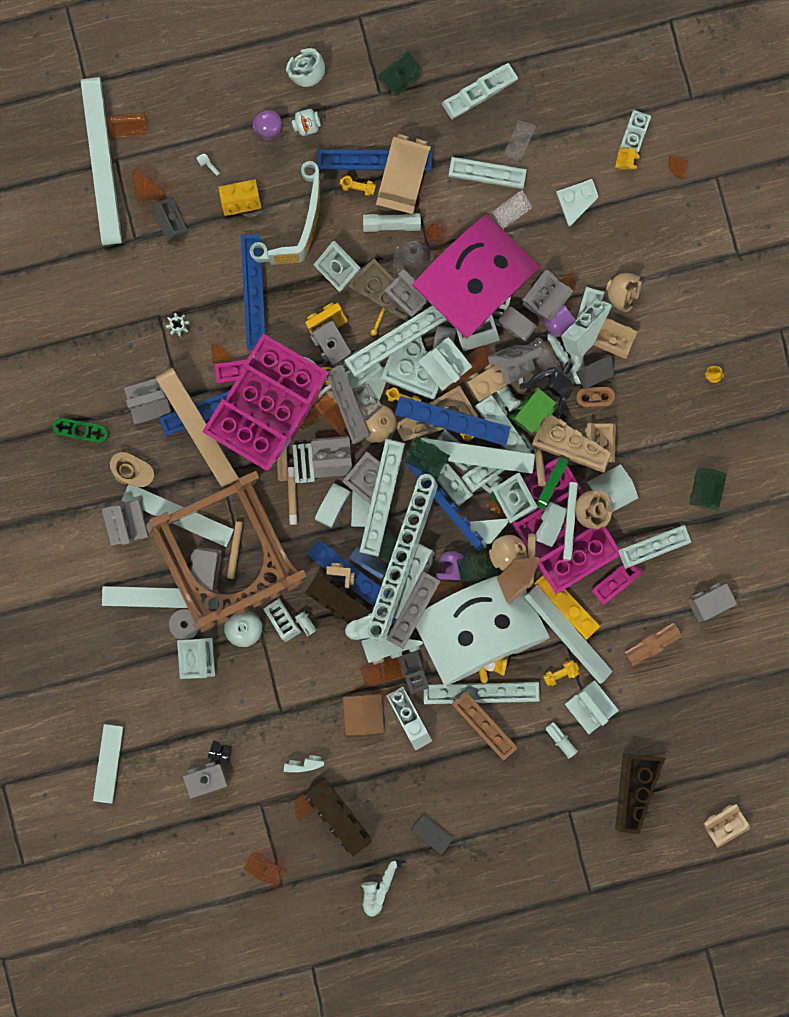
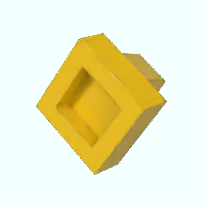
M633 148L619 149L615 168L621 170L637 169V165L633 163L634 159H639L640 156Z

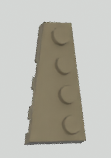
M374 258L347 284L352 290L405 322L412 319L384 291L395 279ZM422 307L413 317L420 314L425 309Z

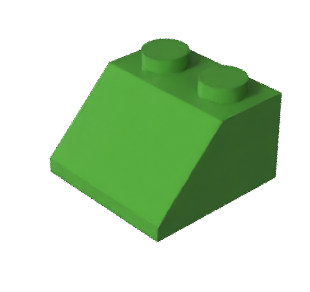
M536 388L533 393L526 395L522 403L510 415L509 420L528 433L537 432L543 425L542 420L554 412L555 408L553 406L556 402L539 388Z

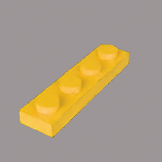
M543 575L534 583L535 586L538 585L586 640L600 627L566 589L555 594Z

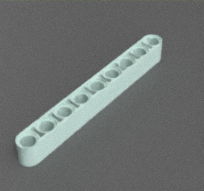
M100 77L81 79L102 245L122 243L102 82Z
M429 474L421 475L417 480L367 627L368 635L376 641H382L388 635L437 490V482ZM431 480V487L423 488L424 482ZM424 498L426 500L424 506L418 507V500ZM419 517L418 524L411 525V519ZM413 535L412 542L406 544L404 541L405 537ZM402 553H406V560L404 562H399V555ZM399 571L401 574L400 578L396 581L392 580L393 573ZM394 590V596L391 599H387V591ZM383 608H387V616L381 618L379 615L380 611ZM378 626L381 627V634L374 636L373 630Z

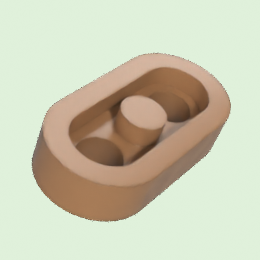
M608 387L583 388L576 395L578 405L584 408L607 407L615 399L613 390ZM602 394H606L608 396V399L606 401L601 399ZM587 395L589 400L583 401L582 396Z

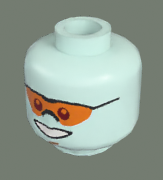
M306 109L295 114V120H292V125L295 132L298 131L301 136H307L317 133L319 127H321L318 112Z

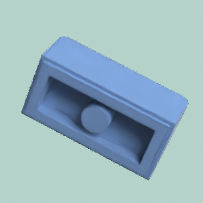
M358 547L355 548L349 557L351 561L380 579L383 578L388 569L386 564L373 556L360 553V548Z

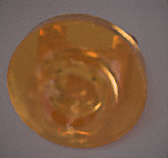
M433 223L426 229L427 241L442 243L443 240L439 239L438 233H446V230L439 228L438 224Z

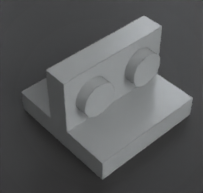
M403 269L384 291L412 318L429 302L412 286L415 280Z
M545 270L524 297L522 305L551 322L573 290L559 282L550 271Z
M514 344L488 356L489 364L500 365L503 382L510 384L535 372L533 359L542 355L543 352L542 347Z
M157 379L124 388L127 396V406L131 410L135 425L171 414L167 396Z
M349 436L311 439L314 478L349 474L352 470Z
M366 452L342 481L370 505L380 462Z
M140 499L102 508L111 546L121 543L124 545L134 540L149 537Z

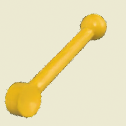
M384 308L380 312L374 329L370 331L372 336L378 334L377 329L386 310Z

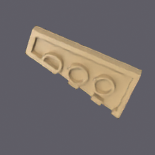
M460 386L429 403L478 417ZM405 418L397 423L396 430L403 442L444 430V428Z
M552 414L542 420L543 425L536 433L532 443L533 447L562 456L603 473L605 472L611 457L609 451L594 441L587 439L582 433L572 429L564 421L557 419Z

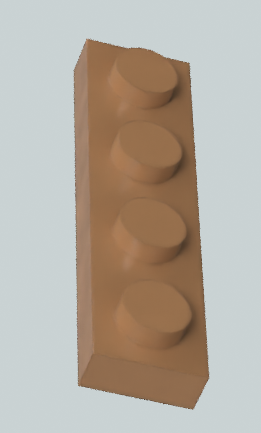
M467 691L463 692L452 702L454 708L503 761L518 748Z

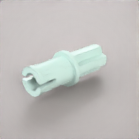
M554 722L546 727V731L556 742L555 745L561 748L568 759L578 752L567 739L568 736H565Z

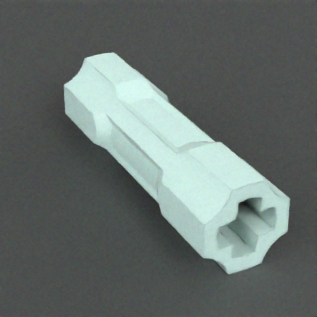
M420 214L363 215L364 232H378L380 230L421 231Z

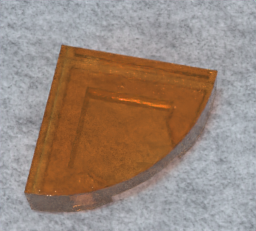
M669 156L668 164L671 172L677 178L684 180L688 160Z
M570 272L559 282L567 285L574 292L576 285L575 277Z
M211 344L212 364L231 362L228 352L223 347Z
M493 499L487 504V507L497 518H501L504 515L502 509Z
M303 794L298 797L295 804V815L298 821L314 809Z

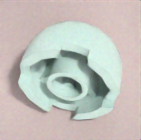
M313 48L301 50L302 54L298 55L295 59L291 57L287 63L286 71L290 79L302 87H310L317 84L325 74L324 60L316 49Z
M247 610L238 616L234 613L229 616L230 620L224 624V633L227 639L238 647H249L255 644L261 637L262 622L260 617L253 611Z

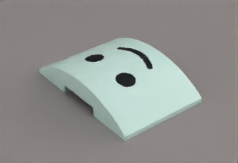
M498 576L460 590L425 609L416 628L445 687L480 671V668L513 653L517 654L550 639L537 611L524 597L527 594L526 589L509 604L506 602L498 583Z

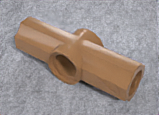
M671 623L657 633L654 632L646 636L640 643L625 651L624 654L629 663L634 666L649 656L652 657L660 653L666 646L681 638L682 635L677 626Z

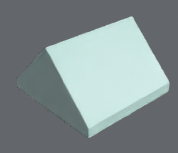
M335 241L328 246L314 263V266L339 292L361 271V268Z
M621 464L587 482L591 491H603L608 494L611 501H608L609 510H612V512L638 499L632 479Z
M520 473L515 474L492 489L510 523L537 510V505Z

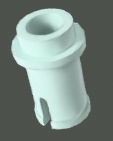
M303 611L295 616V622L300 624L308 637L317 631V628L309 619V614Z

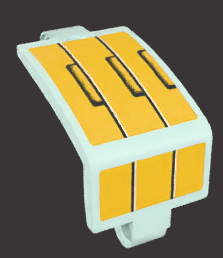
M313 161L305 162L301 168L303 178L306 181L313 182L306 224L298 246L281 247L267 251L263 243H254L250 248V254L254 261L260 263L270 262L271 265L299 263L306 259L314 237L320 208L319 169ZM307 168L315 169V173L311 176L306 175L305 171ZM257 248L264 250V254L260 257L254 255V251Z

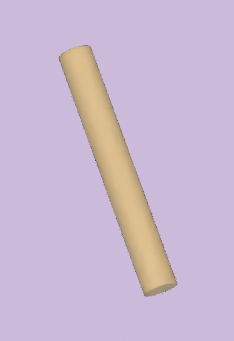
M534 447L538 485L545 486L546 479L542 450Z
M235 522L227 578L229 579L235 578L243 522Z
M535 534L528 535L527 558L535 557ZM534 575L527 588L534 587Z

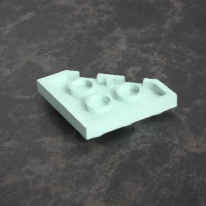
M421 337L390 355L380 377L385 382L431 401L434 400L439 388L418 361L428 353L425 350Z

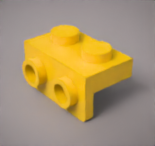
M256 179L218 187L225 216L261 209Z
M332 302L323 308V312L319 314L315 312L307 317L308 321L305 324L311 335H313L312 329L329 319L334 322L336 328L348 322L338 303L333 304Z

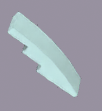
M507 63L460 90L458 94L443 101L442 106L452 120L517 81L518 77L510 64Z

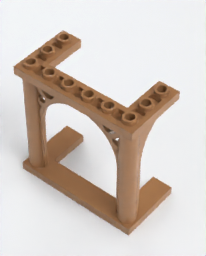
M256 471L239 478L234 485L168 515V512L152 518L146 526L149 534H153L195 622L193 624L195 631L201 630V632H205L216 625L215 622L217 621L219 624L230 620L229 616L234 613L238 616L246 612V608L251 605L255 608L263 604V599L270 597L272 600L282 595L280 591L286 588L288 591H291L304 583L303 579L307 577L304 570L297 571L289 561L253 487L259 479ZM238 494L261 542L263 565L259 576L247 589L235 594H216L203 588L193 578L168 525ZM271 561L272 566H275L276 569L268 568L267 563ZM268 572L273 573L277 577V581L275 583L265 581L264 574ZM263 583V585L269 588L261 587V590H258L257 584ZM246 593L247 597L242 598L241 594ZM200 594L207 595L204 604L201 601L203 600V598L200 596ZM212 598H217L219 601L216 611H210L208 608V603ZM229 599L230 605L229 603H227L224 609L222 610L223 600Z

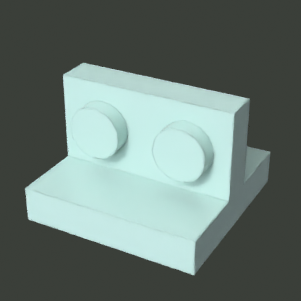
M449 336L418 360L442 391L451 383L459 380L460 376L472 368V365Z
M212 638L177 640L180 679L215 676Z
M595 680L565 703V706L588 734L600 725L606 724L608 719L619 711Z

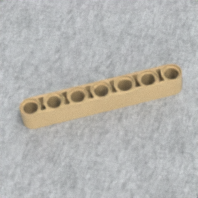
M171 367L156 376L159 385L222 489L234 485L239 479L237 473L219 443L202 432L207 424L174 369Z

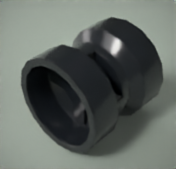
M213 740L208 759H217L220 763L226 764L232 746L227 744L221 745L220 742Z

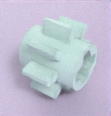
M175 313L174 318H167L170 321V325H166V328H172L170 332L172 336L178 333L179 337H181L182 332L188 333L186 326L190 325V322L183 321L186 317L184 314L178 317L177 313ZM181 321L182 327L175 329L174 323Z

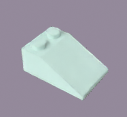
M493 315L468 339L457 330L463 351L500 340Z

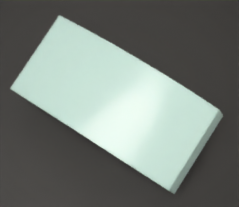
M633 110L619 149L633 148L638 154L651 119L650 115Z
M333 483L316 514L315 520L332 528L341 514L342 507L350 496V491Z
M549 502L541 516L543 522L535 534L536 541L551 547L553 546L566 515L567 509L565 507Z
M314 755L305 758L304 765H300V761L289 760V763H285L283 772L314 770L324 766L325 761L321 760L320 756Z

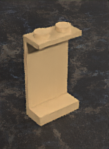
M398 134L397 137L393 136L376 205L413 214L428 153L431 146L427 145L428 141L416 139V142L410 141L409 136Z

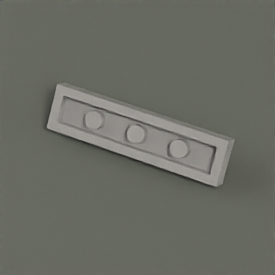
M339 365L328 371L327 377L352 443L355 444L369 437V433L344 367Z
M425 572L422 573L387 637V641L404 649L437 589L440 580Z

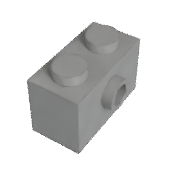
M331 319L311 330L313 334L311 339L315 346L319 345L322 352L320 354L325 363L329 361L333 365L352 354Z
M199 547L194 549V552L191 554L193 566L190 573L199 585L206 590L213 591L217 589L222 551Z
M720 583L709 587V592L704 594L701 591L693 595L694 599L688 603L698 623L706 621L737 605L727 584L720 585Z
M216 761L205 764V769L199 771L197 767L187 770V775L183 776L190 799L228 786L222 764H216Z

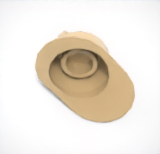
M126 452L117 453L111 458L110 469L118 482L135 487H145L153 481L154 471L145 461Z

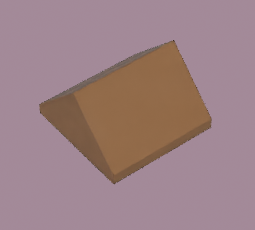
M532 557L515 560L497 577L507 603L511 604L529 586L540 558Z
M382 694L343 697L346 735L384 733Z

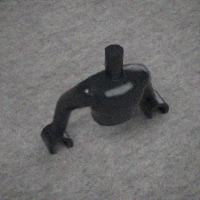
M566 362L562 370L557 367H550L534 375L528 382L520 384L521 390L527 388L525 394H531L534 392V385L549 377L546 386L547 390L560 398L557 412H554L553 416L557 419L560 417L564 422L567 421L568 417L563 412L565 404L574 389V383L568 376L573 364Z

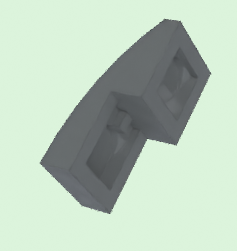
M418 651L399 656L410 694L428 689Z

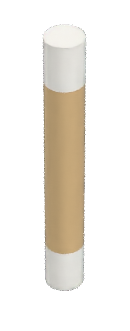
M287 467L290 525H297L294 467Z

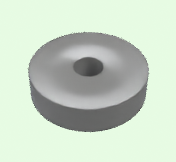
M188 609L178 610L171 616L169 629L174 637L180 640H188L198 633L194 629L193 624L195 622ZM183 621H187V628H182L181 623Z

